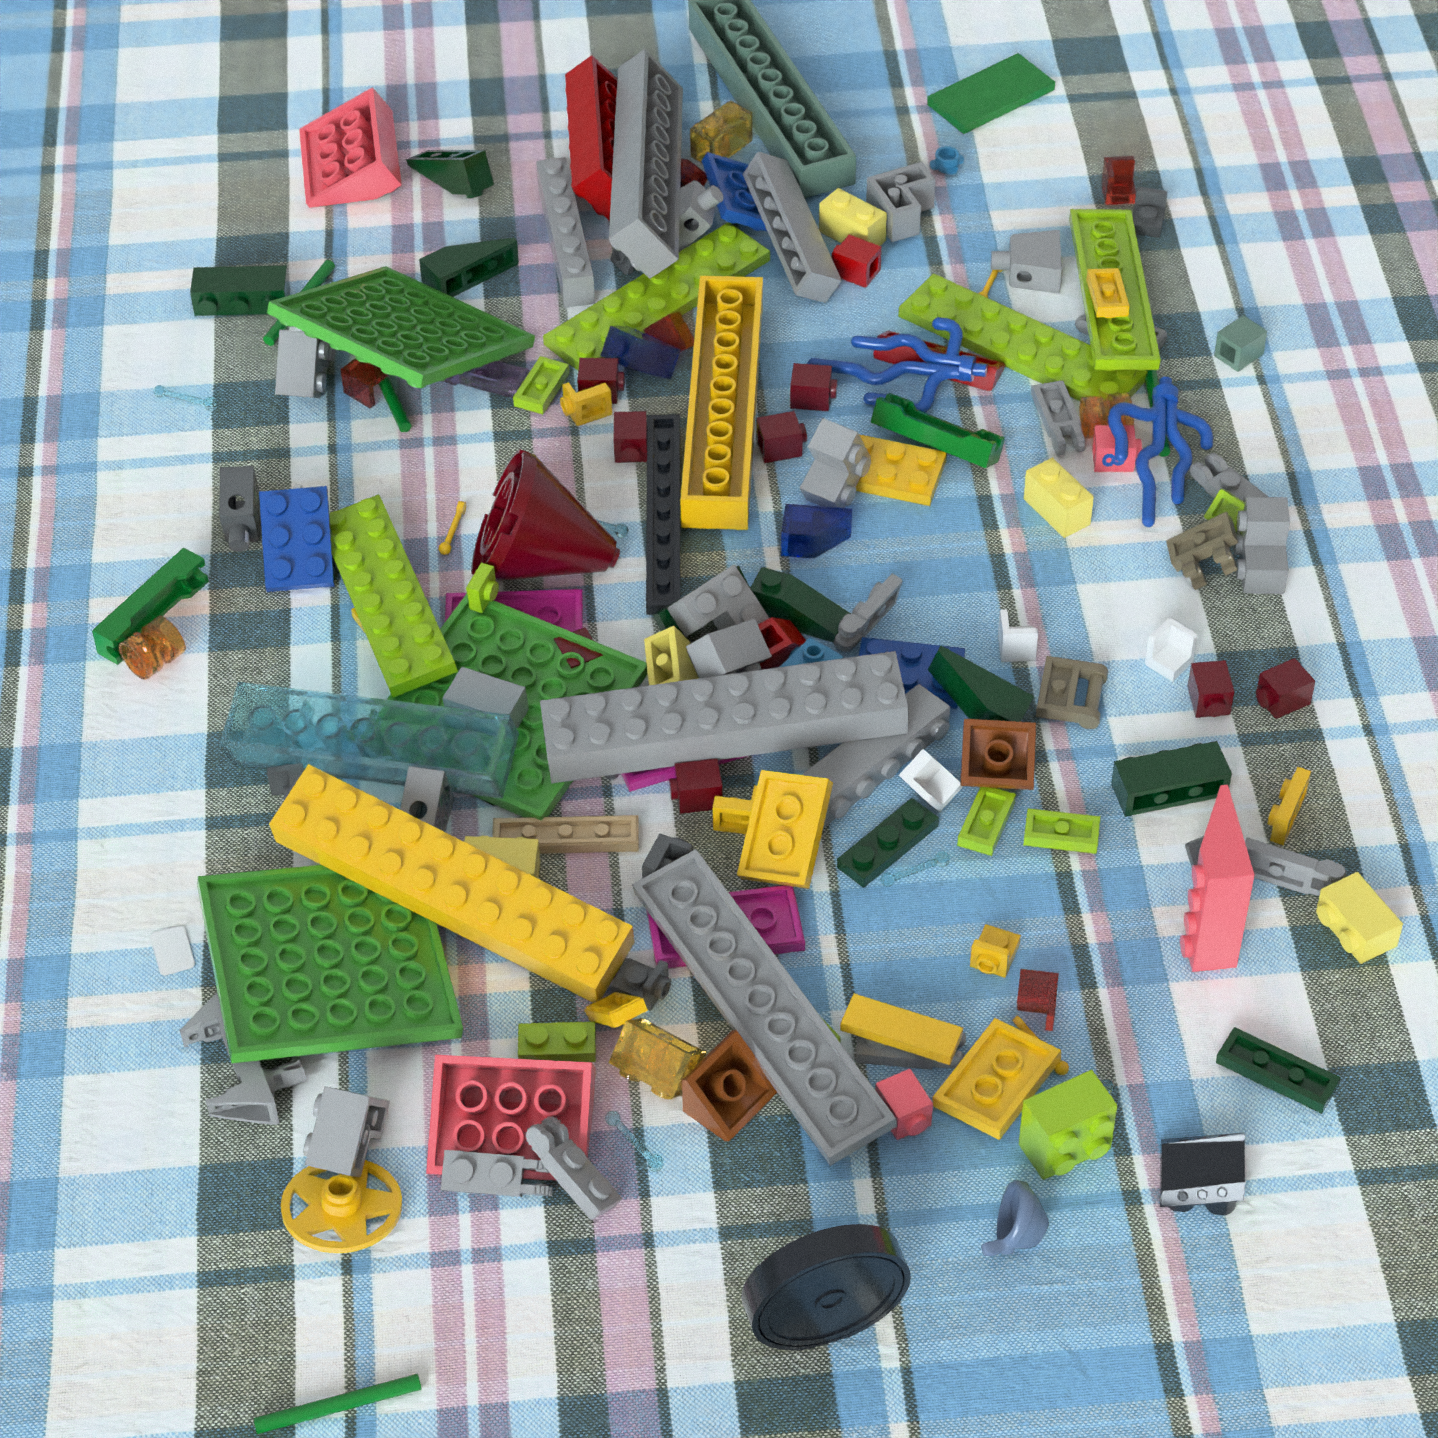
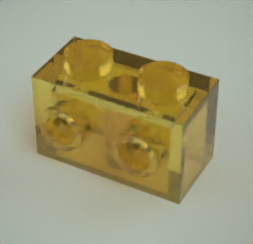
M730 100L690 128L691 157L701 163L707 152L729 158L752 142V112Z
M643 1018L625 1021L608 1063L619 1068V1074L622 1077L634 1082L642 1081L652 1086L651 1091L655 1095L672 1100L682 1096V1080L704 1059L706 1052Z

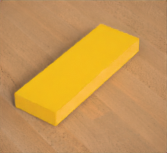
M855 993L840 1022V1031L947 1065L951 1064L963 1036V1027Z

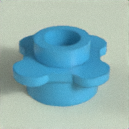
M940 147L935 152V159L930 161V168L939 170L944 174H955L958 172L959 164L964 163V157L954 147Z

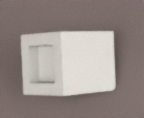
M1000 610L998 642L1001 662L1036 661L1037 628H1033V626L1009 627L1007 610Z
M1169 617L1149 636L1145 665L1173 682L1194 662L1197 634Z
M924 749L899 774L909 786L939 812L943 810L963 787L959 780Z

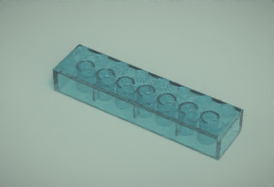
M238 682L219 747L232 764L269 768L284 764L302 763L304 770L310 764L334 777L405 786L409 766L445 771L452 792L503 798L519 732L509 714Z

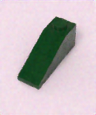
M427 150L406 159L409 167L454 195H466L467 198H475L483 195L484 189L494 185L485 150Z
M513 237L445 246L419 259L421 281L436 290L454 297L518 265L517 240Z
M761 567L750 587L769 618L790 620L800 633L833 643L836 634L839 632L838 625L840 620L846 614H851L795 576Z
M941 645L928 668V671L969 719L1021 722L1034 698L1032 694Z

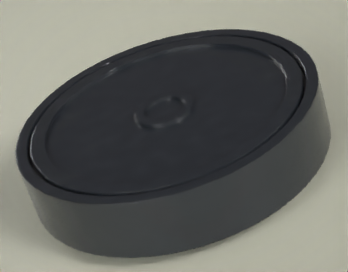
M866 1224L841 1225L803 1236L772 1253L754 1269L746 1280L742 1289L741 1300L754 1336L762 1344L780 1350L812 1349L851 1337L885 1317L898 1305L906 1294L910 1285L911 1273L899 1243L891 1232L878 1226Z

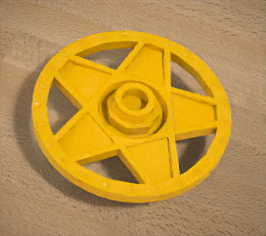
M367 1160L364 1162L361 1177L339 1173V1175L327 1180L315 1177V1175L327 1170L308 1166L291 1179L282 1195L281 1214L288 1232L303 1245L328 1253L354 1252L378 1243L394 1229L402 1212V1195L397 1181L383 1167ZM368 1173L384 1182L390 1192L367 1188ZM296 1193L309 1206L293 1220L290 1205L292 1197ZM390 1214L383 1225L367 1235L366 1219ZM332 1229L342 1242L322 1240L312 1235Z

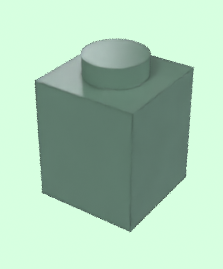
M1243 315L1217 332L1214 356L1239 372L1264 355L1267 330Z

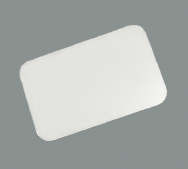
M183 926L168 928L150 935L161 975H170L195 966L190 944Z

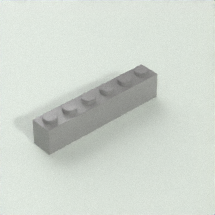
M757 152L744 171L743 176L793 291L797 296L826 303L842 280L788 160Z
M563 157L536 161L538 191L564 308L595 304L593 272L575 194L571 187L572 181L567 159Z
M918 684L905 694L908 704L907 734L843 742L802 774L804 776L827 778L833 782L823 829L834 819L843 817L849 808L861 798H867L875 787L885 779L894 777L899 769L909 760H913L922 749H925L935 740L942 739L950 727V706Z

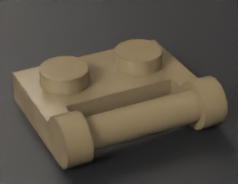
M1046 656L1036 717L1079 723L1085 729L1097 728L1101 718L1098 708L1102 685L1107 681L1108 677L1107 667L1099 663ZM1079 678L1087 679L1089 682L1085 706L1074 705Z

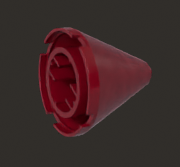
M521 449L516 451L506 465L492 494L496 497L489 515L485 514L473 552L471 574H475L481 563L494 566L496 581L605 572L608 567L613 568L620 554V549L616 548L617 541L535 454Z

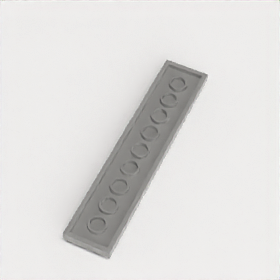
M697 849L632 884L635 895L732 1030L739 1032L757 1058L767 1079L830 1166L897 1127V1121L893 1113Z

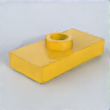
M614 992L586 1006L584 1009L589 1021H595V1023L607 1025L611 1028L624 1025L632 1018L648 1011L643 998Z

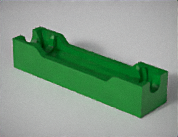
M893 393L886 394L885 398L879 397L876 399L870 422L984 468L999 462L1005 442V437L981 429L977 432H972L916 409L913 401Z
M184 547L92 630L97 654L117 665L136 649V641L181 599L192 598L209 582L208 575L199 569L205 566L204 558Z

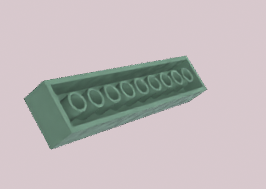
M688 0L689 30L770 154L788 160L804 198L854 185L856 182L855 153L751 0Z

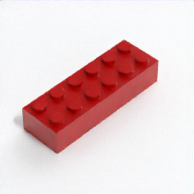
M591 55L565 74L566 110L568 113L567 128L569 131L570 168L572 175L571 187L579 198H584L592 205L598 215H603L610 221L617 78Z

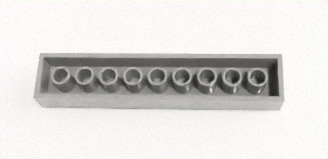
M643 49L618 67L609 241L617 251H622L629 258L630 263L637 271H642L650 279L679 260L683 88L646 49Z
M896 651L540 701L551 784L675 766L674 763L717 758L722 760L908 733V704Z

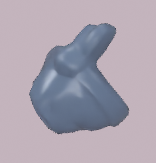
M1013 1180L1007 1185L998 1213L997 1240L981 1245L984 1256L1013 1254L1015 1249L1036 1247L1042 1240L1049 1226L1048 1217L1037 1195L1032 1191L1027 1182Z

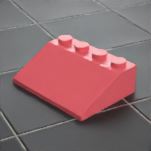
M373 87L299 129L305 198L309 208L374 200L393 192L402 185L393 111Z
M1220 785L1200 847L1197 865L1192 866L1194 886L1193 889L1188 890L1190 910L1184 913L1186 933L1180 936L1181 953L1183 958H1189L1192 972L1236 968L1255 874L1228 785Z
M435 1055L426 1174L442 1175L444 1150L524 1156L525 1159L541 1160L532 1150V1146L526 1141L525 1132L534 1124H542L541 1121L549 1116H554V1118L557 1117L558 1120H561V1124L568 1128L569 1140L571 1139L588 1158L596 1067L592 1062ZM524 1169L523 1179L557 1181L550 1172L542 1173L536 1172V1170Z

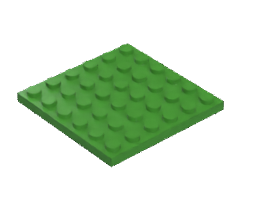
M387 266L269 301L267 314L279 319L281 324L294 326L304 331L306 336L321 339L329 343L331 348L346 351L354 355L358 361L371 363L381 368L383 373L398 376L406 380L408 385L415 388H424L427 385L444 381L446 378L454 375L463 374L465 371L482 367L493 361H499L501 358L512 354H518L521 351L532 348L535 340V335Z
M466 594L440 630L455 661L458 672L461 667H465L526 687L529 710L511 740L491 737L482 731L467 726H458L446 720L442 698L458 672L394 698L390 694L358 737L359 746L406 767L412 766L445 771L450 786L524 818L532 817L542 821L544 817L550 815L573 781L551 784L540 701L639 687L648 675L647 663L497 601H489L483 613L470 610ZM562 637L601 653L603 656L584 663L583 657L578 653L567 652L562 654L554 638ZM566 658H576L581 664L571 669Z
M322 865L198 876L197 888L231 1063L462 1038L463 1025L435 922Z

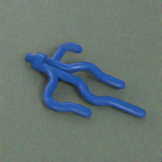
M940 317L932 321V326L936 330L948 331L950 333L946 354L933 352L923 340L911 334H897L888 338L857 335L851 339L852 346L861 349L889 351L901 346L911 347L925 362L902 361L892 365L885 371L877 373L871 372L861 364L820 358H811L807 362V364L832 366V373L852 375L870 385H884L903 374L929 376L924 385L921 400L914 404L917 410L924 413L931 408L937 387L942 381L959 379L972 382L974 376L986 377L987 364L976 363L975 356L959 355L963 338V331L960 325L954 320ZM868 392L864 395L863 400L867 405L875 406L876 399L879 397L885 398L886 394Z
M1170 377L1160 378L1159 385L1153 388V405L1151 408L1147 409L1132 403L1121 402L1115 404L1108 414L1109 428L1115 439V459L1118 462H1124L1128 457V437L1122 424L1121 416L1125 415L1146 422L1153 421L1152 443L1137 454L1135 462L1136 472L1143 487L1142 523L1145 527H1152L1155 524L1156 508L1155 478L1149 468V460L1158 456L1163 451L1165 435L1179 454V462L1173 468L1171 477V500L1174 504L1178 505L1184 501L1185 475L1191 468L1193 457L1187 441L1178 430L1177 423L1197 430L1200 435L1201 448L1204 450H1209L1213 446V432L1210 425L1201 417L1177 408L1178 388L1172 384Z

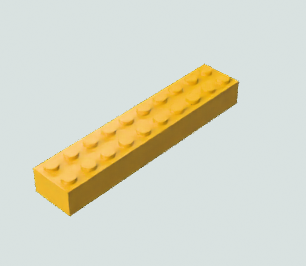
M700 276L680 498L681 528L748 530L763 314V277Z
M310 764L306 766L269 823L277 843L592 1003L602 999L635 943L632 925Z

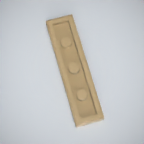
M638 815L544 817L542 821L532 817L493 818L492 837L538 839L540 854L639 852Z

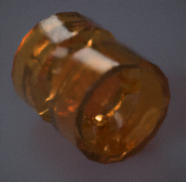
M1128 392L1108 394L1106 400L1101 395L1082 397L1080 399L1079 417L1085 439L1093 438L1095 425H1109V410L1115 404L1121 402L1132 403ZM1125 415L1121 416L1123 425H1134V418Z
M157 616L143 626L141 633L135 632L119 644V651L124 662L136 676L143 680L149 679L163 668V662L171 663L186 650L185 642L177 628L162 616Z

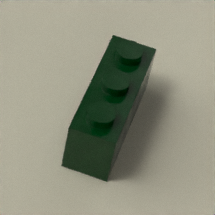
M287 265L193 267L190 295L194 316L267 314L269 301L290 295L291 288Z
M1218 741L1114 761L1111 785L1126 817L1216 799L1220 785H1228L1230 787L1232 772Z

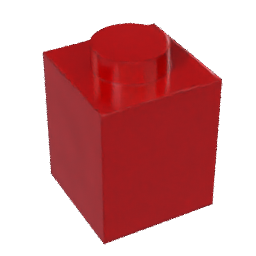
M848 235L840 245H836L831 256L841 279L866 288L881 270L882 246Z

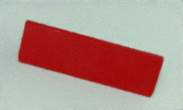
M888 330L878 335L877 338H888L900 333ZM923 340L933 352L946 354V346ZM901 346L889 351L874 350L873 358L891 364H897L902 361L925 362L918 356L915 350L907 346ZM960 351V356H975L976 363L987 364L986 377L974 376L972 382L959 379L948 380L991 391L1004 371L1005 364Z

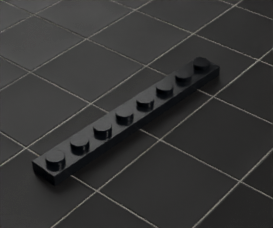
M680 414L647 415L646 615H653L681 598Z

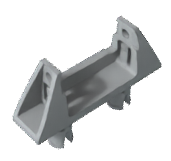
M218 992L180 1029L184 1047L202 1040L207 1043L223 1039L229 1055ZM300 1058L271 1070L261 1067L259 1060L232 1063L238 1081H241V1083L227 1089L223 1095L212 1099L207 1098L205 1101L210 1117L277 1125L280 1122L273 1098L274 1092L301 1082H307L304 1068L301 1066Z

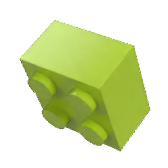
M1091 1069L1023 1100L1018 1145L1042 1180L1054 1175H1064L1071 1171L1075 1165L1088 1159H1098L1111 1149L1117 1103Z

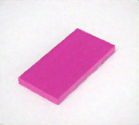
M582 589L498 592L494 600L570 632L583 628ZM446 593L445 622L467 593Z
M780 885L729 892L774 954L805 951V939L792 886ZM646 910L655 964L657 965L660 960L668 963V968L686 966Z

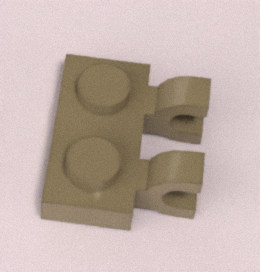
M1227 512L1166 540L1171 564L1177 572L1182 570L1185 578L1190 577L1192 587L1195 590L1207 585L1199 562L1212 555L1216 564H1221L1225 576L1238 570L1234 556L1229 548L1238 544L1233 519Z

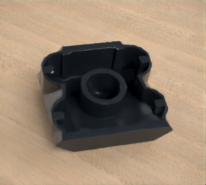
M1245 1133L1161 1139L1160 1207H1168L1178 1212H1187L1195 1205L1205 1204L1208 1211L1215 1215H1228L1235 1209L1236 1202L1244 1201L1246 1183Z

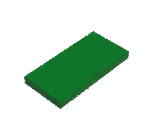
M1017 53L927 96V105L965 134L1055 90V81Z

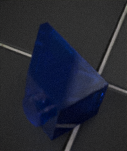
M610 326L600 356L604 358H618V364L627 368L671 379L681 349L629 326Z
M785 504L781 530V556L815 559L849 539L852 535V509Z

